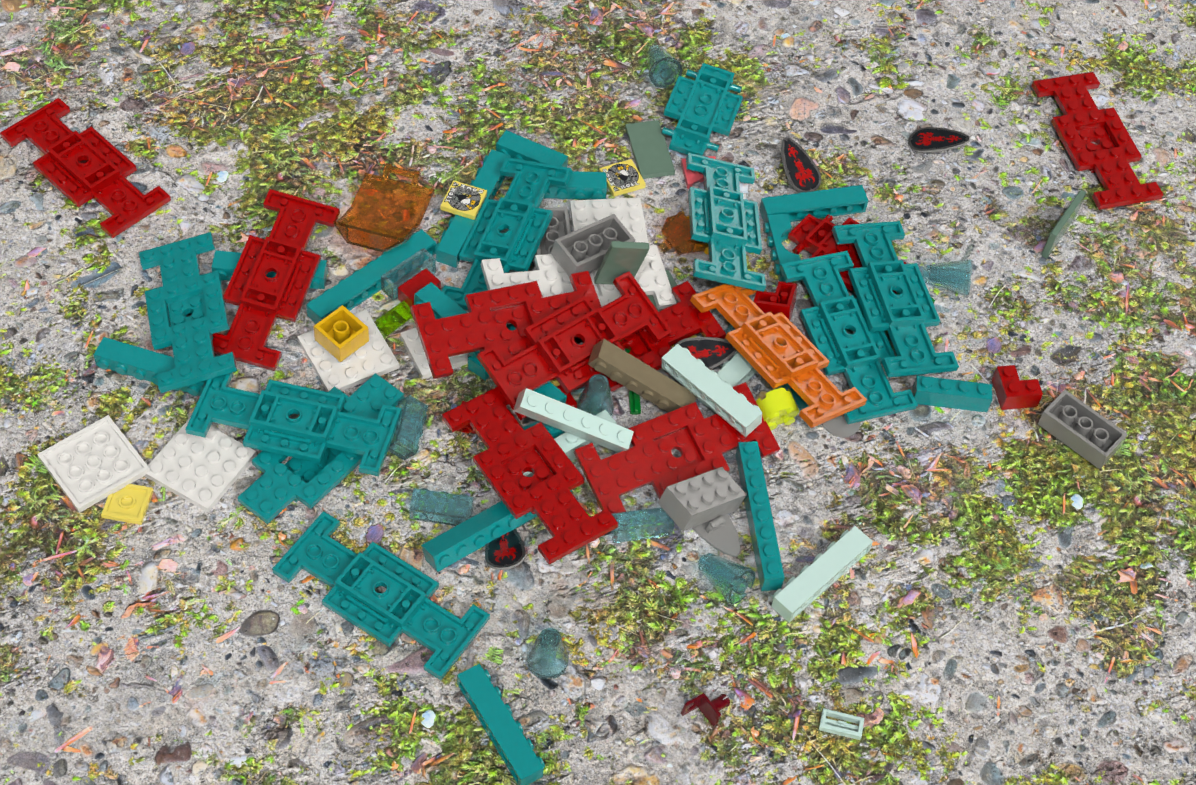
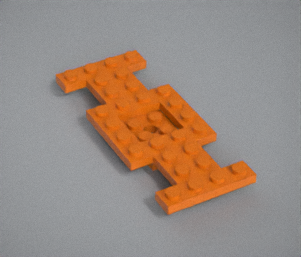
M723 284L692 295L690 301L701 313L716 308L735 328V330L728 332L725 338L773 389L788 383L809 405V407L800 411L799 416L810 428L857 409L867 402V399L855 387L841 392L820 371L827 367L830 361L782 312L775 315L771 312L765 314L748 297L755 294L757 290Z

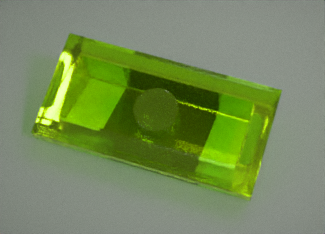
M403 300L374 321V323L384 335L388 336L413 316L410 307Z

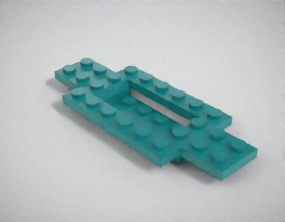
M376 373L350 396H347L335 386L329 391L330 393L345 396L341 412L376 420L383 404L396 407L405 398L404 393ZM326 448L321 463L292 457L284 465L281 462L288 456L261 451L252 459V465L264 474L237 497L238 502L266 524L270 523L293 500L295 502L300 501L309 509H312L361 463L363 455Z

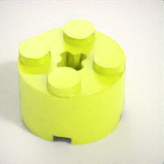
M785 388L774 389L765 394L766 398L763 400L761 398L756 400L758 407L762 411V417L767 422L770 430L777 428L782 423L785 425L795 422L794 417L799 413V408L790 389L788 391Z

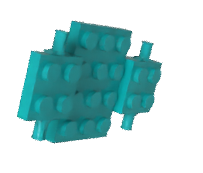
M703 63L698 72L689 69L686 72V76L695 78V81L678 76L663 114L679 120L674 130L666 127L662 130V134L671 136L669 149L686 155L692 153L701 156L704 155L707 149L718 152L720 145L710 142L711 133L714 131L729 136L743 96L730 92L732 90L740 93L742 86L733 84L735 73Z

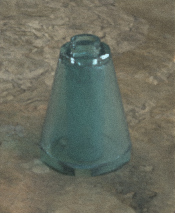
M654 45L648 50L649 77L652 83L659 88H667L672 83L676 84L678 76H682L683 72L680 62L662 46Z
M965 259L927 265V268H923L922 277L925 279V283L963 295H969L972 260Z
M597 374L590 378L577 400V409L592 415H597L606 410L612 417L614 401L608 379L605 376Z
M711 553L701 556L698 561V568L721 596L732 605L744 599L747 595L744 593L747 587L751 589L754 584L755 572L749 567Z
M554 628L542 630L527 654L529 670L534 676L541 679H555L561 676L568 667L569 657L560 633Z

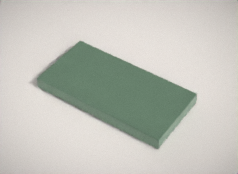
M659 120L625 124V130L637 169L642 178L675 175V169Z
M1082 190L1078 192L1050 232L1041 254L1042 257L1046 259L1049 257L1078 214L1086 192Z
M612 241L594 277V284L614 285V279L628 271L635 278L650 249L649 243Z

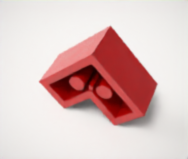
M779 281L775 293L757 291L753 302L765 314L771 312L775 315L782 312L791 320L796 303L797 284Z
M1015 365L996 367L991 380L1001 410L1034 408L1038 406L1043 396L1038 379L1020 380Z

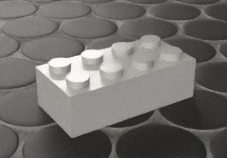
M567 207L541 208L552 210L553 217L535 255L551 254L555 240L571 233Z
M612 214L556 239L551 254L570 277L574 273L591 272L598 269L612 241L635 242V239L616 215Z
M1064 390L1043 411L1038 422L1039 426L1098 469H1101L1121 448L1128 435L1067 390Z
M723 467L667 486L658 504L682 531H685L721 515L724 516L737 511L747 494Z

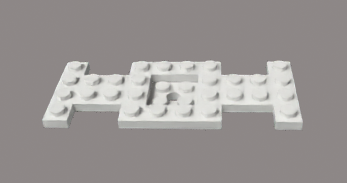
M651 245L635 276V280L646 295H653L657 309L660 310L676 304V300L672 294V288L657 245ZM552 254L535 255L534 262L537 270L504 273L500 258L481 260L480 265L488 290L537 281L543 298L574 291L569 276ZM598 269L589 272L601 307L622 295L615 285L594 284V277Z

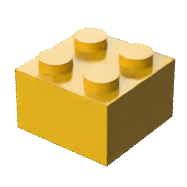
M343 305L313 326L315 340L339 362H342L369 342L368 327Z

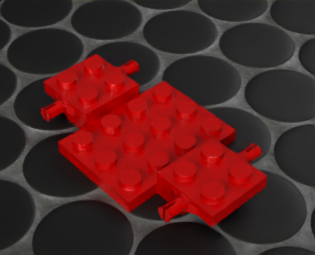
M808 214L788 234V239L797 244L792 250L794 254L799 255L804 249L812 254L810 258L848 251L854 264L853 268L863 267L854 243H836L832 233V228L836 225L831 222L833 217L830 214H827L823 220ZM849 217L842 225L860 223ZM849 270L839 272L846 288L853 291L854 288L848 275Z

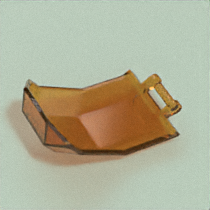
M386 163L382 176L365 172L351 207L333 224L348 244L386 253L406 243L420 226L435 190L418 186L421 171H410ZM392 173L412 178V182L409 184L393 180L389 176Z

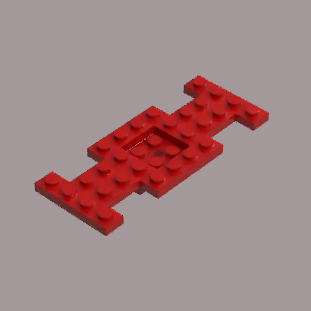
M1094 72L1033 81L1031 86L1037 97L1053 95L1064 114L1053 117L1051 123L1077 171L1090 170L1091 173L1097 174L1105 190L1094 192L1092 195L1099 210L1162 199L1164 194L1157 182L1140 184L1129 163L1140 161L1142 156L1115 108L1099 110L1089 94V89H1096L1100 85Z
M60 98L55 99L0 132L1 138L11 147L28 139L44 153V156L33 162L34 168L77 207L91 199H95L112 216L101 222L100 226L112 239L171 201L170 195L160 186H157L145 195L133 186L126 177L137 171L136 165L93 127H89L79 134L76 130L74 132L62 123L59 119L70 113V108Z
M269 189L263 206L264 208L277 211L279 214L269 237L266 236V239L249 235L224 294L226 303L237 305L239 308L227 336L214 333L212 343L214 354L223 355L233 352L237 361L275 371L282 356L281 351L267 348L265 345L277 317L292 322L296 321L321 260V255L305 251L316 223L334 227L340 214V209ZM272 271L277 273L273 278L266 276L267 273Z
M589 271L570 275L569 278L574 289L573 292L544 298L537 281L468 294L464 299L469 313L435 319L430 302L412 305L410 310L433 379L453 374L449 360L451 356L480 351L481 353L494 345L506 361L533 346L523 332L526 327L584 295L587 296L595 309L601 308ZM506 324H513L515 326V330H509Z
M630 271L614 279L613 283L622 296L607 305L595 309L587 296L584 295L526 327L523 332L533 346L505 361L494 345L477 355L478 360L513 410L519 392L526 388L534 391L556 378L566 394L603 374L588 365L593 346L603 339L624 350L619 342L643 328H646L655 343L672 333L668 324ZM575 337L581 338L582 341H583V344H581V345L577 344V343L574 341V338H575ZM515 412L520 421L527 417Z
M688 281L672 288V294L678 303L659 311L672 330L670 335L655 343L646 328H643L619 342L623 349L631 350L629 352L630 355L655 370L662 368V357L672 349L670 346L699 332L703 337L722 339L726 337L725 331L710 311L701 313L690 301L692 295L697 293ZM575 337L578 343L583 342L581 338ZM601 374L575 390L599 379L601 382H605L611 392L623 387V385L613 381L605 374ZM561 385L556 386L567 395L566 404L577 408V402L571 395V392L566 394Z
M746 382L733 387L736 392L743 394L752 405L758 406ZM696 402L628 428L634 431L631 439L633 447L626 451L601 460L593 443L575 449L574 454L601 510L603 511L607 508L616 519L626 514V510L619 496L649 484L653 486L660 500L667 486L720 467L729 472L730 468L722 454L736 449L738 442L758 441L761 458L779 452L780 447L763 417L762 423L745 437L718 414L704 419ZM671 450H679L681 457H674Z
M498 387L443 413L442 419L452 433L470 424L487 447V450L473 456V462L514 518L518 519L531 512L536 514L553 538L538 545V551L546 562L550 565L618 528V522L607 508L589 517L570 492V490L584 484L583 476L541 422L523 430L506 407L509 403ZM529 471L532 472L534 475L532 477H526L523 475V473Z

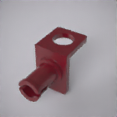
M703 693L685 703L680 714L684 716L699 708L711 725L715 726L721 717L719 711L728 707L730 700L729 698L723 700L727 695L721 694L710 701Z

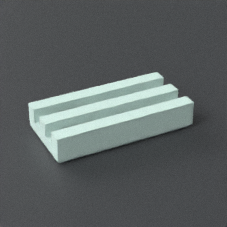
M823 708L818 730L860 740L865 718ZM826 716L832 717V718H836V719H840V720H839V721H836V720L828 719V718H826ZM844 721L859 724V726L848 724Z

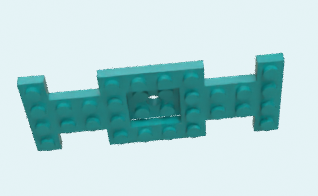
M688 153L686 156V168L691 171L701 172L704 177V190L690 187L688 190L691 239L708 243L710 261L694 259L692 264L693 276L764 292L766 288L765 274L747 270L746 252L760 255L762 251L758 202L744 199L743 193L740 192L739 181L748 184L754 183V168Z
M506 157L500 173L502 176L514 177L505 197H500L499 201L485 200L465 241L459 258L463 261L473 262L462 287L457 288L444 285L442 292L460 307L468 310L464 299L466 295L488 291L480 265L481 260L500 258L504 273H509L510 270L528 271L553 217L552 210L541 209L539 206L550 184L567 186L573 173L571 168ZM505 229H509V230H508L507 232H505V233H500L501 231H503V230H505Z
M900 221L833 226L832 233L836 243H854L863 267L850 268L848 275L870 332L887 330L896 351L897 357H887L882 361L887 377L957 371L959 365L953 351L936 353L926 330V327L938 326L941 321L918 264H904L903 260H898L891 240H903L905 237ZM892 290H895L897 293H900V295L895 294Z
M211 232L139 252L143 270L160 265L163 286L145 291L152 346L154 350L172 346L175 369L157 374L158 388L161 393L237 371L233 352L216 357L214 354L213 334L228 330L230 327L218 270L203 275L200 273L198 254L215 250Z
M848 251L783 263L780 265V270L785 282L803 280L815 306L801 309L799 314L812 344L830 361L828 366L823 368L826 376L844 372L850 388L855 387L867 399L865 405L843 414L847 424L916 409L918 404L911 389L893 392L881 366L884 358L896 357L884 331L870 332L858 298H854V295H849L839 272L847 271L854 267ZM845 329L852 330L854 334H848Z
M233 373L207 380L185 429L186 434L206 438L212 422L246 429L248 431L243 440L244 447L321 463L326 448L363 455L359 465V472L379 477L400 420L402 408L383 404L377 420L341 412L345 402V396L270 379L266 389L262 390L261 394L228 387L233 377ZM292 414H298V415H299V416H298L297 418H295V419L289 418V416L292 415Z
M323 511L272 568L273 573L290 583L301 569L307 571L332 587L322 600V605L389 648L403 632L434 652L424 665V670L442 680L488 622L490 614L473 604L461 619L429 600L439 588L437 581L373 541L363 553H354L330 537L340 526V521ZM383 586L386 588V591L377 593L375 589Z

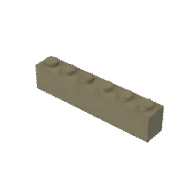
M606 339L593 346L588 365L610 377L613 381L625 386L628 390L642 396L643 399L657 405L658 408L671 412L696 401V396L687 388Z

